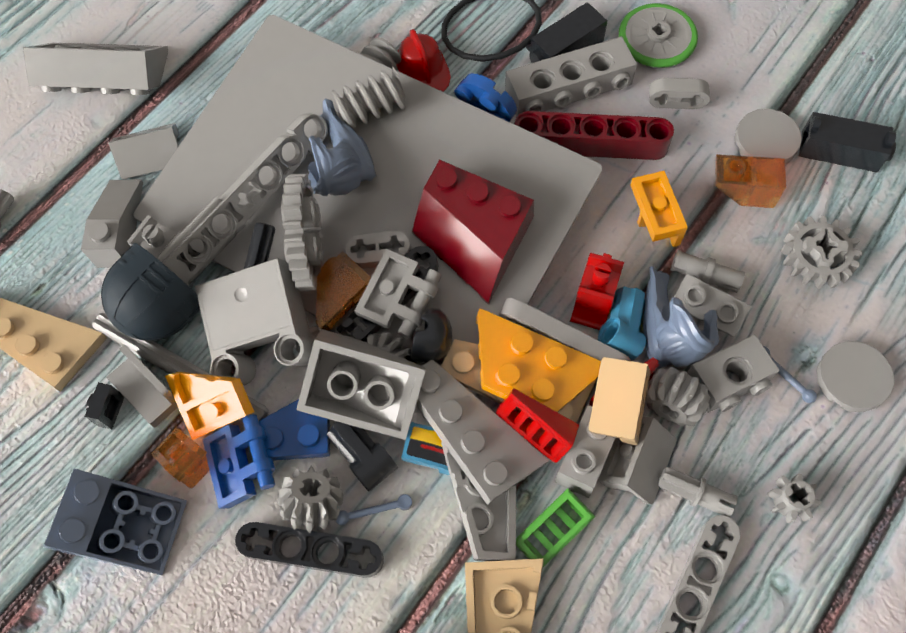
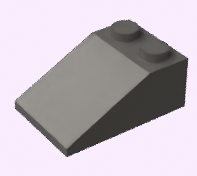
M321 329L314 339L296 410L406 440L426 368L361 340Z

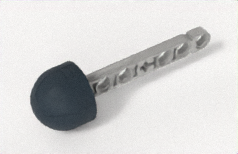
M306 113L297 117L286 129L288 134L279 136L220 197L216 196L157 258L137 243H134L112 265L102 284L101 300L106 316L119 331L135 339L155 341L178 333L200 311L198 295L189 285L246 226L244 223L282 185L285 177L291 175L303 163L307 152H313L309 138L304 133V126L307 121L311 119L315 121L317 132L314 137H320L323 142L327 136L328 128L326 121L320 115ZM290 142L295 147V156L290 161H286L282 157V148L286 143ZM264 166H269L273 171V178L268 184L263 185L259 180V172ZM256 187L260 189V192L253 191L252 189ZM240 192L247 194L245 197L248 202L246 206L239 204L240 198L238 195ZM218 214H224L227 218L226 228L222 232H214L212 229L213 218ZM194 239H201L204 245L203 252L197 257H190L187 250L189 243ZM180 254V256L183 259L190 262L191 264L187 266L184 262L177 259L176 257Z

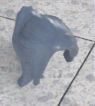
M325 98L323 100V113L320 116L327 123V132L332 141L333 148L327 149L320 137L315 138L313 135L309 137L315 162H310L308 166V179L311 180V188H313L314 194H320L321 196H328V194L333 196L346 195L358 188L360 182L365 180L372 181L377 175L372 157L363 138L337 116L333 101Z
M654 266L649 267L650 279L647 285L643 316V334L646 337L645 348L648 358L654 357L659 361L658 368H664L669 364L682 367L702 360L719 343L718 316L716 311L709 310L704 314V330L700 331L688 310L684 308L682 300L673 297L669 302L667 290L670 279L669 275L662 271L657 272Z

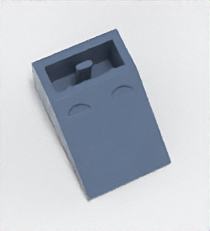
M74 468L43 547L79 557L163 575L187 500Z

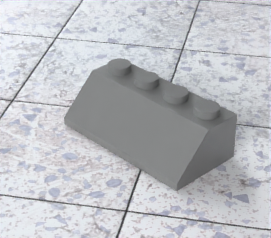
M53 42L23 47L28 86H41L43 92L61 91V87H71V92L87 93L91 92L90 88H100L102 94L120 93V89H130L132 95L150 94V89L159 87L161 84L168 55V46Z

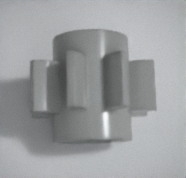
M802 474L794 476L791 482L784 475L778 478L776 484L780 489H772L767 493L770 498H774L775 507L771 510L772 513L779 512L786 516V523L795 521L797 515L804 522L813 518L809 508H816L822 503L820 500L815 499L814 490L817 485H810L803 481ZM795 494L799 501L793 503L789 496Z

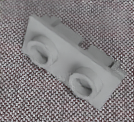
M686 274L674 297L682 300L684 308L688 310L690 315L703 322L704 314L709 310H715L718 316L717 329L732 337L736 336L752 307L689 274Z

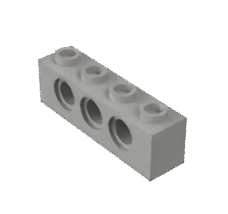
M621 36L506 71L505 91L516 103V116L526 111L543 112L557 107L562 108L579 100L592 99L599 94L612 90H621L628 85H632L637 63Z

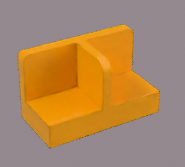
M665 171L632 178L630 186L640 209L637 220L639 227L647 226L652 242L669 238L673 247L680 246L688 226Z

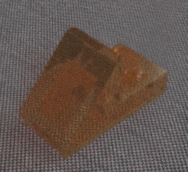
M177 427L151 453L169 474L191 489L209 471L206 457L207 452Z

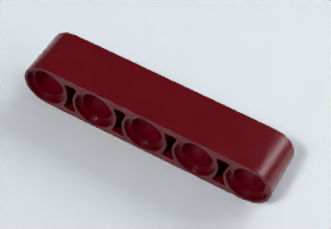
M526 111L520 113L514 122V125L584 157L659 160L667 154L674 135L672 123L660 117Z

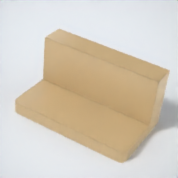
M606 357L602 358L589 422V431L591 433L620 438L622 443L638 446L650 378L648 364Z

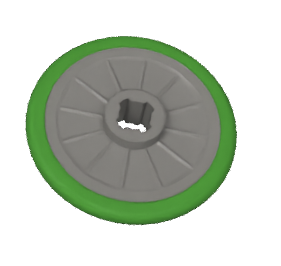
M653 3L639 6L623 18L619 27V37H623L634 60L650 67H670L685 61L693 53L698 42L697 28L692 19L682 10L667 4Z

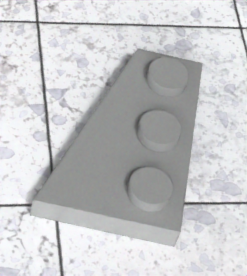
M441 442L473 559L477 561L516 560V485L487 505L451 455L448 447Z

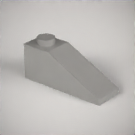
M141 179L109 180L86 219L81 250L97 268H111L131 247L127 240L136 230L137 219L134 218L133 213L141 200L143 181Z

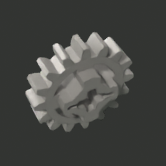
M810 216L807 217L803 224L798 221L783 240L785 244L781 249V253L788 256L783 264L784 266L793 265L794 270L790 275L792 277L799 274L804 276L802 280L804 285L813 280L817 289H821L826 282L831 288H835L840 281L845 283L860 266L857 260L862 255V251L854 249L860 242L859 239H850L848 235L852 229L849 227L843 230L839 229L840 221L837 219L832 224H828L826 217L821 216L818 222L815 223L814 219ZM838 263L841 264L837 268L830 269V267H835Z

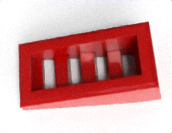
M515 388L510 391L496 411L500 418L555 463L572 448L579 428V424ZM516 406L521 409L520 413L514 410Z

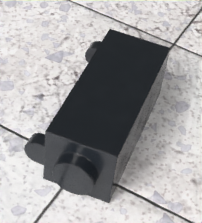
M588 2L579 6L576 10L531 38V43L526 46V49L530 52L531 63L603 42L608 20Z
M813 112L802 131L799 157L878 172L886 161H890L894 156L896 132H893V127Z

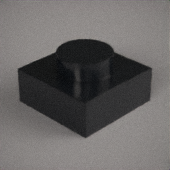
M98 382L94 393L87 400L84 417L99 427L112 430L125 397L112 385Z

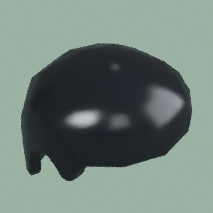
M429 308L421 316V319L425 321L424 330L415 333L410 361L414 363H427L431 360L437 362L446 356L451 347L452 327L449 319L440 309Z

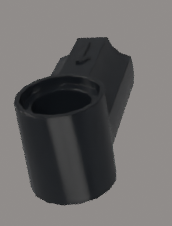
M336 422L326 434L350 465L348 467L368 492L398 469V466L387 451L378 442L375 444L363 428Z

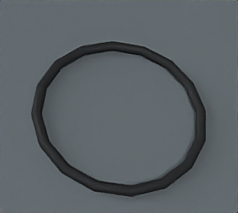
M462 0L449 10L442 23L441 39L450 52L466 60L485 62L503 59L521 51L531 43V38L538 33L542 25L541 9L534 0H523L535 11L536 24L531 34L519 45L504 52L476 55L457 49L447 37V26L453 15L465 5L476 1Z

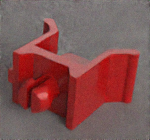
M590 252L577 292L570 322L596 330L601 329L602 325L607 321L623 269V261L612 259L610 254L604 253L602 256Z

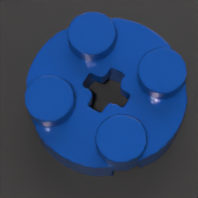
M470 73L459 83L454 91L458 99L505 121L511 122L517 112V106L513 98L506 91L501 95L493 89L496 83L485 76Z

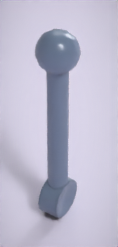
M763 346L770 355V350L767 347ZM772 358L780 370L778 373L802 394L804 402H815L817 393L812 389H806Z
M403 494L397 501L352 512L341 510L335 521L339 525H345L351 519L400 508L403 511L409 510L412 506V499L409 495Z

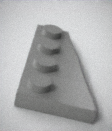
M434 360L422 365V367L426 368L416 405L444 445L448 447L451 455L487 505L549 461L548 458Z

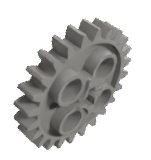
M288 175V177H285L286 184H283L285 194H282L283 199L281 201L282 224L285 230V259L289 264V271H292V281H295V288H298V291L317 290L321 278L320 268L324 264L323 237L319 234V231L322 230L319 204L316 203V198H314V190L311 188V180L308 179V175Z

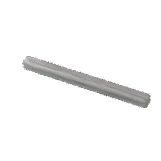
M105 313L98 314L92 323V327L96 331L102 332L106 337L121 346L125 344L133 353L169 374L179 371L210 375L208 372L154 341L139 340L125 335L110 322ZM248 396L254 409L252 414L257 415L258 421L267 417L269 410L266 406Z

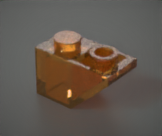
M716 154V187L740 206L774 208L786 189L785 159Z

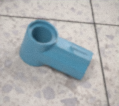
M623 286L615 292L610 319L602 325L598 333V341L622 352L632 361L642 353L646 345V337L640 332L645 305V293L638 288Z

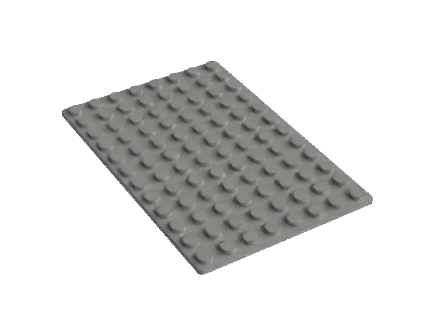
M269 15L133 213L134 218L142 223L146 216L149 215L175 232H182L216 196L220 197L279 136L288 134L286 129L297 117L306 113L321 115L323 113V100L326 98L333 101L337 116L344 122L332 90H335L340 97H343V86L347 85L354 93L356 92V81H361L367 88L368 76H373L379 83L380 72L383 70L392 78V68L278 16ZM396 71L405 94V109H401L394 102L392 114H389L384 107H381V118L377 119L371 112H368V123L365 124L359 117H356V128L353 129L367 144L377 176L372 181L365 180L360 182L358 188L346 195L333 196L328 194V196H321L320 194H314L321 213L322 230L319 231V234L323 237L324 264L320 268L321 278L318 289L300 291L304 309L312 315L334 325L361 299L376 268L359 269L350 263L345 253V246L351 237L358 234L395 230L406 234L412 249L418 246H425L412 234V228L423 188L440 159L534 199V217L489 305L468 283L466 284L459 278L451 267L437 257L438 272L442 275L436 286L439 290L434 300H429L423 314L429 308L440 309L450 321L452 343L454 339L479 344L478 324H476V316L479 309L481 308L499 316L507 298H513L526 304L530 303L602 173V166L576 152ZM312 119L307 121L304 126V133L309 138L312 135L315 136L317 132V125ZM327 132L323 144L327 149H331L333 145ZM289 142L282 148V157L284 160L290 161L295 156V147ZM307 152L303 163L291 175H309L308 166L310 162H315L313 152ZM264 166L259 172V180L265 185L273 178V171L269 166ZM285 181L244 223L246 226L213 259L215 263L234 273L244 270L254 226L259 222L275 227L268 261L276 258L286 261L284 254L285 230L283 229L281 213L282 194H285L283 184H286ZM256 187L252 189L253 191L260 192V189ZM239 193V204L247 205L248 202L245 199L247 194ZM218 214L212 220V229L217 233L222 232L227 226V218L224 214ZM194 239L189 243L195 252L199 254L203 252L204 245L201 239ZM397 241L393 242V247L390 250L398 253L399 248H401L400 243ZM365 245L359 246V251L354 252L359 258H363L364 253L369 251ZM420 258L416 259L420 267L422 266L425 269L429 267V258L424 261ZM416 295L404 306L410 308ZM358 317L354 319L363 331L367 329ZM394 317L389 329L382 327L376 334L381 336L383 332H391L393 340L397 337L404 338L401 347L403 350L407 348L412 349L415 333L424 330L425 321L423 320L420 328H415L410 339L398 334L403 320ZM344 330V332H346V333H348V334H350V335H352V333H353V331L348 332V331ZM411 354L406 356V360L410 361ZM445 357L440 359L436 363L441 366ZM415 363V364L422 366V365H424V364H426V363ZM465 387L473 395H475L476 397L478 396L479 393Z

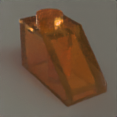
M343 251L337 257L334 256L328 259L322 266L321 272L317 275L316 325L320 329L330 332L333 325L361 299L371 279Z

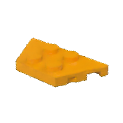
M479 309L476 316V324H478L479 332L478 352L479 359L481 360L480 377L482 390L505 399L510 391L515 388L552 410L559 412L567 403L577 397L598 378L600 360L486 310Z

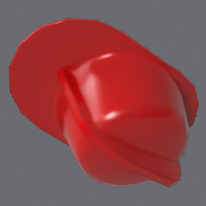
M414 29L410 30L409 36L401 42L397 50L401 57V62L396 64L398 71L444 92L449 86L451 76L438 43L432 36L416 33Z

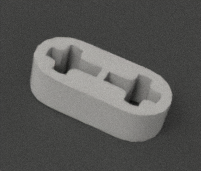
M659 78L654 80L649 86L650 104L657 108H702L710 102L709 84L702 79Z
M392 230L355 235L346 243L345 253L354 267L368 269L377 268L386 248L390 250L393 247V242L397 241L400 243L401 248H399L398 254L403 256L412 250V247L405 233ZM365 245L366 249L369 250L364 253L363 258H359L354 253L359 251V246Z

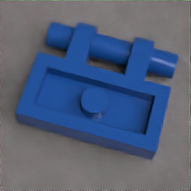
M256 414L245 416L242 419L245 427L243 432H240L239 425L228 424L202 439L219 509H230L256 495L253 482L256 478H258L261 490L275 486L273 472L275 471L272 458H268L264 444L267 436L264 427L259 425ZM248 447H250L253 462L250 464L248 463L245 451Z

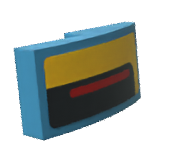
M411 422L401 456L402 461L439 470V473L450 475L441 444L442 441L432 427Z

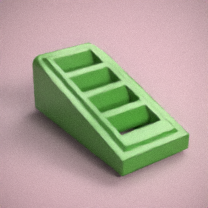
M567 488L516 538V546L528 559L543 558L544 567L596 516L570 488ZM566 502L582 518L577 524L561 508ZM554 513L571 529L566 534L550 518ZM545 524L559 539L555 545L539 529L541 525ZM532 534L548 550L544 556L528 540Z

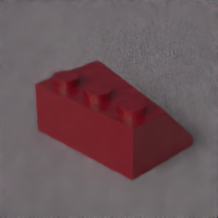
M439 159L423 188L412 234L425 246L431 248L440 260H443L457 273V276L466 284L468 283L489 305L534 217V199Z

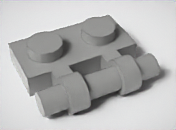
M386 248L354 311L356 315L389 329L394 317L403 320L398 334L410 339L415 328H420L423 322L421 316L429 300H434L439 290L436 286L442 275L435 270L429 269L424 280L415 276L420 267L417 261ZM408 289L417 292L410 308L401 305Z

